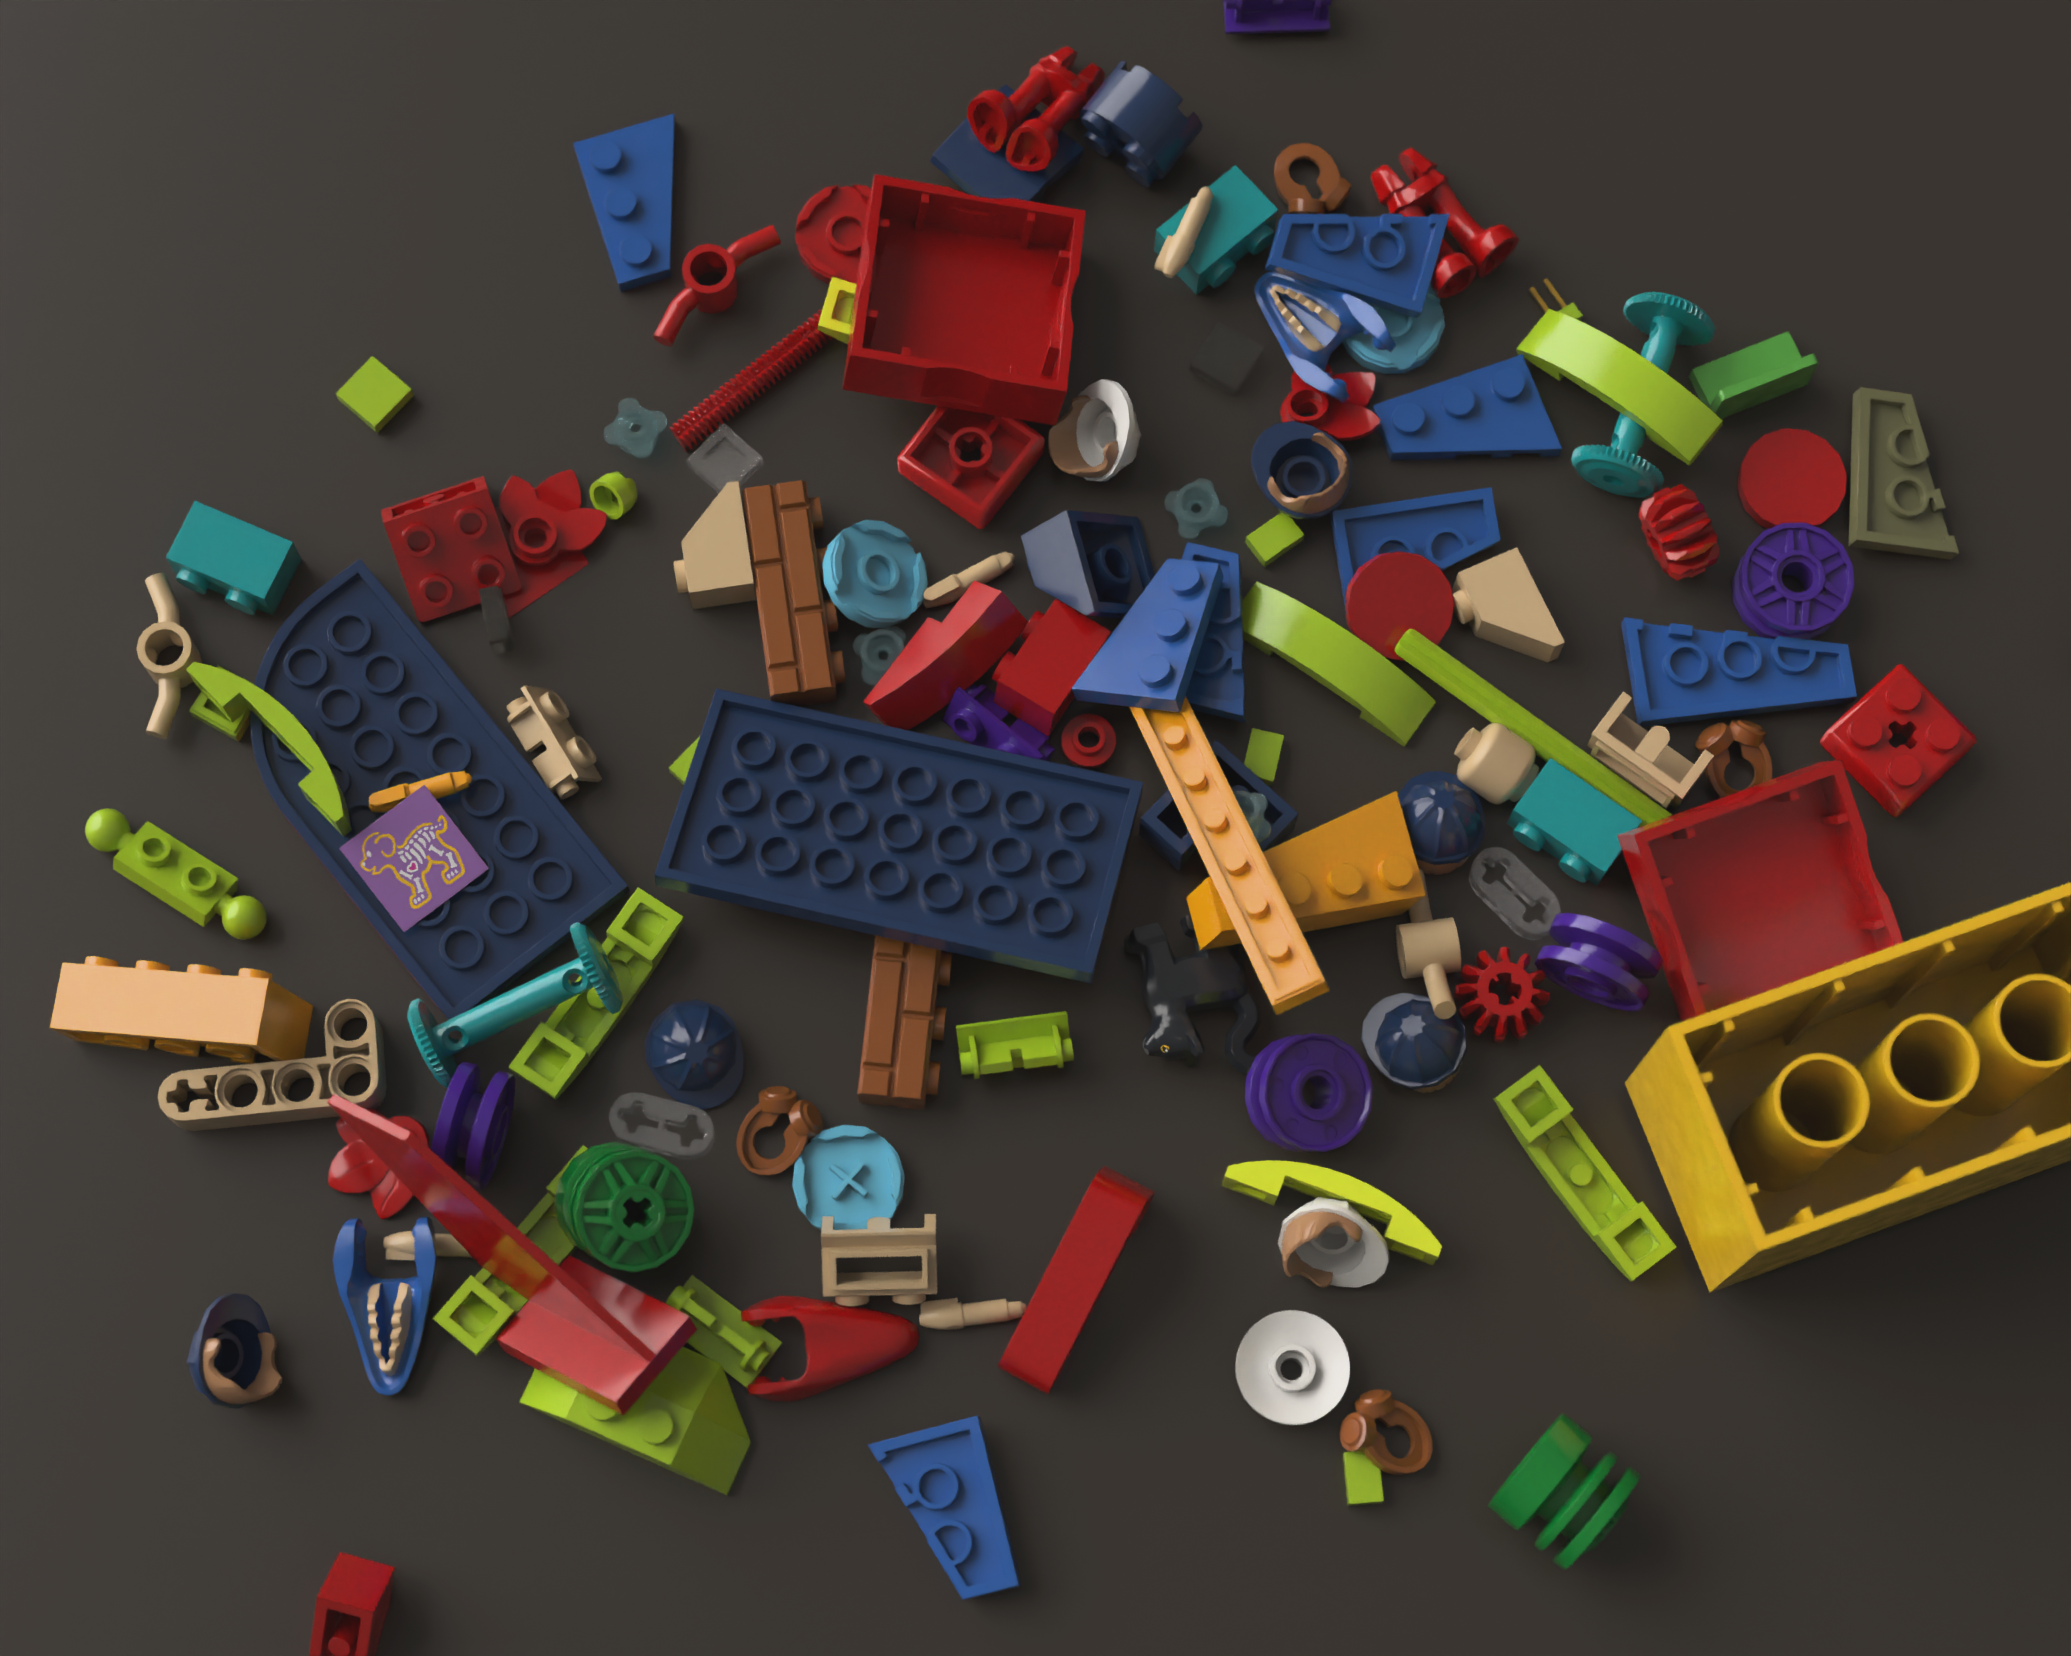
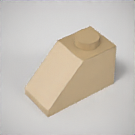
M739 481L728 482L681 541L684 560L674 561L678 593L689 592L692 609L757 600Z
M1517 547L1458 572L1452 588L1454 592L1452 593L1454 600L1453 610L1462 624L1469 622L1476 637L1545 662H1551L1559 657L1565 641Z

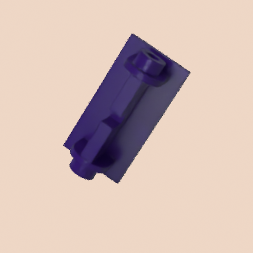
M1224 0L1225 34L1330 31L1329 6H1331V0Z
M973 683L965 691L961 687L956 689L942 720L953 729L958 737L970 742L972 745L1049 761L1056 749L1049 744L1050 737L1019 718L1010 727L1003 722L1011 713L993 703L995 694L985 684L977 686Z

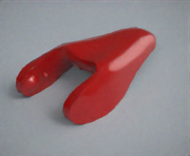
M776 1296L755 1303L740 1312L741 1321H746L752 1327L762 1326L767 1319H773V1321L778 1322L781 1317H793L799 1320L803 1327L807 1354L804 1375L796 1380H786L784 1377H780L778 1381L774 1382L766 1376H759L752 1384H748V1394L770 1401L792 1402L837 1387L904 1358L919 1343L917 1326L902 1316L864 1307L844 1306L825 1300L800 1296Z

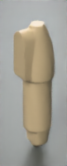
M1209 187L1201 188L1196 198L1191 199L1176 233L1173 236H1167L1155 263V269L1163 272L1168 278H1172L1181 270L1194 250L1197 236L1211 208L1213 193Z
M1005 551L992 555L958 574L950 575L927 588L923 593L924 599L922 603L925 608H932L959 600L973 581L985 584L1014 565L1015 555Z
M412 1231L398 1232L384 1237L385 1259L415 1261V1238L412 1235ZM435 1233L437 1256L472 1257L451 1234Z
M957 1298L926 1301L920 1304L921 1314L919 1315V1321L921 1326L941 1330L961 1329L965 1326L1006 1322L1023 1317L1022 1314L1025 1313L1027 1305L1021 1303V1301L1007 1302L1006 1299L964 1304L958 1302Z

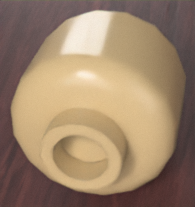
M1491 723L1480 732L1475 728H1471L1461 739L1454 752V755L1461 759L1457 768L1458 780L1493 804H1501L1508 799L1513 802L1518 801L1533 783L1539 771V766L1534 764L1536 757L1535 748L1499 723Z

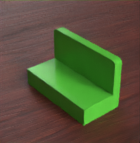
M1787 331L1692 369L1689 378L1700 401L1720 419H1723L1808 385L1819 362L1814 353L1801 357L1790 332Z

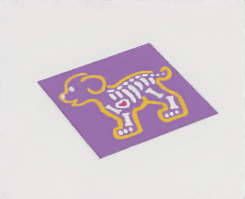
M425 784L339 848L403 932L407 931L489 869Z

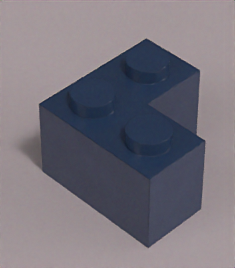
M1216 740L1211 745L1212 751L1261 851L1264 852L1281 844L1294 831L1298 813ZM1168 789L1141 817L1139 835L1179 871L1198 850Z

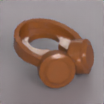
M1310 143L1290 145L1276 158L1274 165L1275 186L1279 196L1288 205V214H1324L1325 211L1330 213L1332 210H1336L1350 193L1352 184L1343 177L1340 178L1337 165L1332 157L1316 145ZM1300 159H1309L1318 166L1320 175L1316 183L1323 194L1320 199L1311 198L1305 185H1299L1291 179L1289 168L1292 163Z
M1745 719L1732 720L1729 726L1725 723H1717L1703 730L1695 741V746L1701 754L1704 750H1707L1714 755L1705 770V774L1711 790L1718 798L1741 791L1730 788L1724 779V770L1730 762L1728 747L1733 741L1739 743L1742 758L1748 760L1754 769V778L1747 788L1772 779V761L1769 751L1764 744L1767 732L1760 725Z
M771 1086L762 1089L759 1092V1104L745 1116L737 1134L736 1147L742 1164L749 1171L758 1175L770 1176L786 1171L803 1154L808 1140L823 1131V1121L820 1112L809 1100H798L796 1091L785 1086ZM781 1113H788L790 1124L783 1133L785 1138L783 1153L774 1159L761 1156L755 1147L757 1132L765 1126H773Z
M1380 1389L1365 1392L1354 1401L1356 1412L1347 1415L1340 1428V1441L1347 1451L1364 1453L1373 1465L1393 1475L1411 1474L1422 1469L1429 1462L1432 1454L1431 1433L1425 1421L1411 1407L1394 1400L1391 1391ZM1374 1419H1379L1387 1427L1396 1425L1405 1429L1410 1438V1449L1404 1458H1396L1388 1452L1385 1438L1377 1432Z

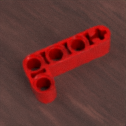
M1104 1166L1097 1172L999 1362L998 1368L1046 1394L1050 1393L1126 1244L1134 1235L1155 1194L1153 1190L1107 1166Z

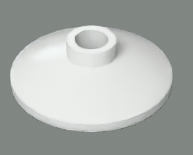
M1287 1310L1270 1314L1249 1329L1239 1346L1235 1371L1238 1386L1243 1397L1257 1413L1279 1424L1303 1425L1324 1417L1341 1400L1349 1381L1350 1362L1342 1338L1329 1323L1308 1312ZM1288 1360L1296 1361L1302 1369L1301 1377L1297 1380H1287L1284 1378L1280 1370L1283 1362Z

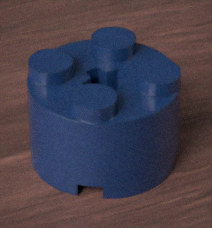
M1121 61L1080 111L1081 122L1088 129L1083 136L1085 142L1104 157H1108L1111 152L1128 163L1124 167L1126 172L1136 182L1145 187H1149L1154 180H1162L1202 131L1203 126L1194 111L1186 118L1177 108L1183 101V98L1174 89L1141 66L1135 65L1128 72L1126 61Z

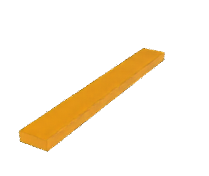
M1186 695L1180 712L1129 707L1276 1015L1328 992L1329 988Z

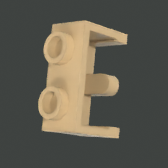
M1622 692L1592 732V736L1587 744L1592 749L1590 755L1666 809L1669 805L1677 809L1702 776L1714 755L1704 750L1695 764L1690 762L1667 745L1670 740V733L1665 727L1654 726L1648 732L1622 713L1632 699L1628 694Z
M925 1214L924 1228L891 1229L889 1218L873 1217L868 1219L867 1229L834 1230V1216H823L821 1227L823 1297L835 1296L837 1304L858 1306L868 1303L869 1296L892 1295L893 1302L912 1305L924 1302L926 1294H937L936 1214ZM922 1256V1271L837 1273L836 1258Z

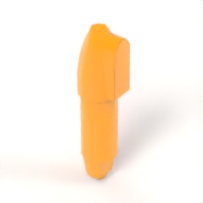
M465 771L449 772L411 784H400L372 793L369 797V807L371 812H388L424 784L435 799L456 794L469 787L472 776L465 773Z

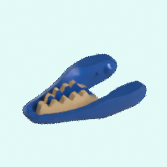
M1267 272L1262 275L1255 285L1257 302L1295 372L1305 383L1342 403L1350 397L1347 393V384L1341 379L1333 380L1330 373H1325V369L1331 353L1343 340L1364 332L1366 336L1370 335L1373 338V345L1378 350L1392 352L1397 346L1375 309L1354 296L1335 290L1324 289L1275 272Z
M429 1217L418 1218L416 1225L412 1229V1235L415 1238V1263L418 1274L414 1277L382 1279L373 1276L367 1271L365 1247L367 1230L359 1218H350L345 1222L335 1243L333 1266L338 1291L351 1322L367 1376L373 1388L383 1395L396 1394L405 1386L422 1340L431 1302L437 1260L435 1228L432 1219Z

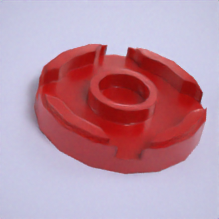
M852 184V187L844 186L840 188L839 185L826 187L809 198L798 215L795 241L800 261L812 276L830 285L832 277L855 284L857 282L865 215L871 188L865 185Z
M1784 428L1765 434L1750 446L1739 468L1737 492L1744 510L1759 525L1767 529L1782 523H1807L1820 528L1834 517L1845 496L1847 473L1839 453L1824 438L1807 430Z
M1396 551L1374 556L1358 568L1347 586L1345 600H1347L1345 607L1347 614L1345 615L1348 628L1353 635L1385 658L1404 660L1394 650L1396 644L1407 630L1415 629L1431 642L1438 645L1451 625L1454 609L1451 585L1439 566L1419 554Z

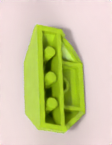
M685 1347L678 1351L624 1416L537 1369L534 1370L520 1400V1404L727 1496L751 1445L722 1364Z

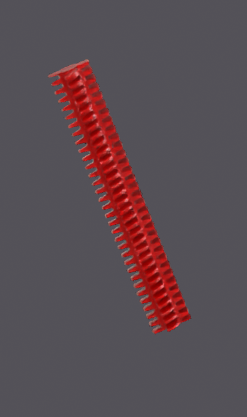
M822 309L818 310V314H813V318H808V322H802L803 326H797L798 330H792L793 334H787V338H782V342H777V346H772V350H767V355L761 354V358H756V362H751L752 367L746 366V371L741 370V375H735L736 379H729L731 383H724L725 387L720 386V391H714L715 395L710 394V399L705 398V403L701 402L698 404L699 407H693L694 411H688L689 416L683 415L684 420L678 419V423L672 424L673 428L669 427L684 451L687 452L686 445L691 450L693 449L690 443L692 441L696 446L698 445L697 437L703 441L702 433L708 437L707 429L713 433L712 425L718 429L717 421L724 425L722 417L729 421L727 413L734 417L733 409L739 413L738 405L744 409L743 401L749 405L748 397L754 401V392L759 397V388L765 393L763 385L770 389L768 381L775 385V376L780 381V372L785 377L784 369L786 368L791 372L790 364L797 368L795 360L802 364L800 356L807 360L804 353L807 352L811 357V348L816 353L815 345L817 344L822 348L821 340L827 344L826 336L832 340L831 336L817 329Z

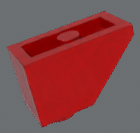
M339 1552L317 1596L309 1656H375L389 1611L395 1567Z

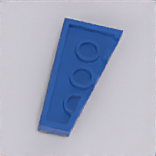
M1624 617L1621 623L1637 724L1641 727L1853 703L1857 698L1847 644L1778 636L1776 639L1748 636V632L1725 630L1724 633L1693 629L1692 625L1675 623L1663 626L1643 623V619Z

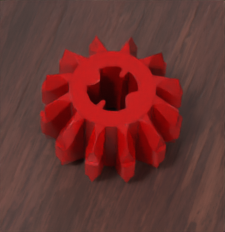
M1682 484L1670 489L1666 487L1653 493V497L1642 502L1638 517L1642 523L1641 530L1646 536L1647 545L1651 548L1655 560L1660 563L1663 572L1676 581L1688 576L1692 578L1705 572V568L1716 563L1717 558H1719L1720 548L1717 543L1718 536L1713 530L1712 520L1705 512L1704 504L1698 501L1695 492Z
M1508 947L1500 948L1497 955V963L1486 950L1480 951L1476 957L1478 967L1465 964L1460 971V975L1467 983L1456 985L1454 989V997L1459 1000L1468 1001L1459 1009V1018L1461 1020L1469 1019L1476 1015L1478 1020L1472 1030L1473 1034L1480 1036L1485 1031L1487 1025L1493 1027V1039L1496 1043L1504 1041L1507 1027L1517 1039L1524 1038L1528 1033L1526 1022L1538 1026L1544 1018L1543 1013L1536 1006L1546 1005L1550 1000L1549 992L1535 988L1546 978L1545 972L1543 970H1536L1528 974L1525 970L1531 961V956L1526 953L1520 956L1517 964L1510 962L1511 952ZM1496 985L1505 986V994L1512 996L1507 1005L1499 1004L1498 995L1492 993Z

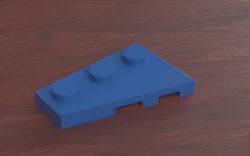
M674 113L573 143L620 292L671 277L672 204L675 167L674 139L676 134Z
M1283 214L1278 223L1265 269L1324 289L1346 293L1364 302L1417 319L1422 313L1450 214H1431L1429 217H1403L1402 214H1382L1381 217H1349L1347 214Z
M1522 354L1375 404L1372 407V412L1380 419L1378 431L1390 460L1455 459L1457 455L1491 454V458H1503L1520 453H1540V457L1560 456L1562 450Z
M1492 487L1341 509L1330 513L1345 607L1347 601L1345 596L1349 582L1358 568L1376 555L1396 551L1419 554L1439 566L1443 572L1498 544L1500 541Z
M1187 542L1181 560L1219 563L1224 577L1186 692V697L1192 710L1246 723L1241 559L1237 553Z
M1168 558L1071 688L1076 700L1180 712L1224 577L1220 564Z
M977 1415L868 1444L875 1458L881 1463L896 1487L895 1490L904 1505L909 1508L925 1534L928 1544L963 1600H970L1022 1586L980 1416Z

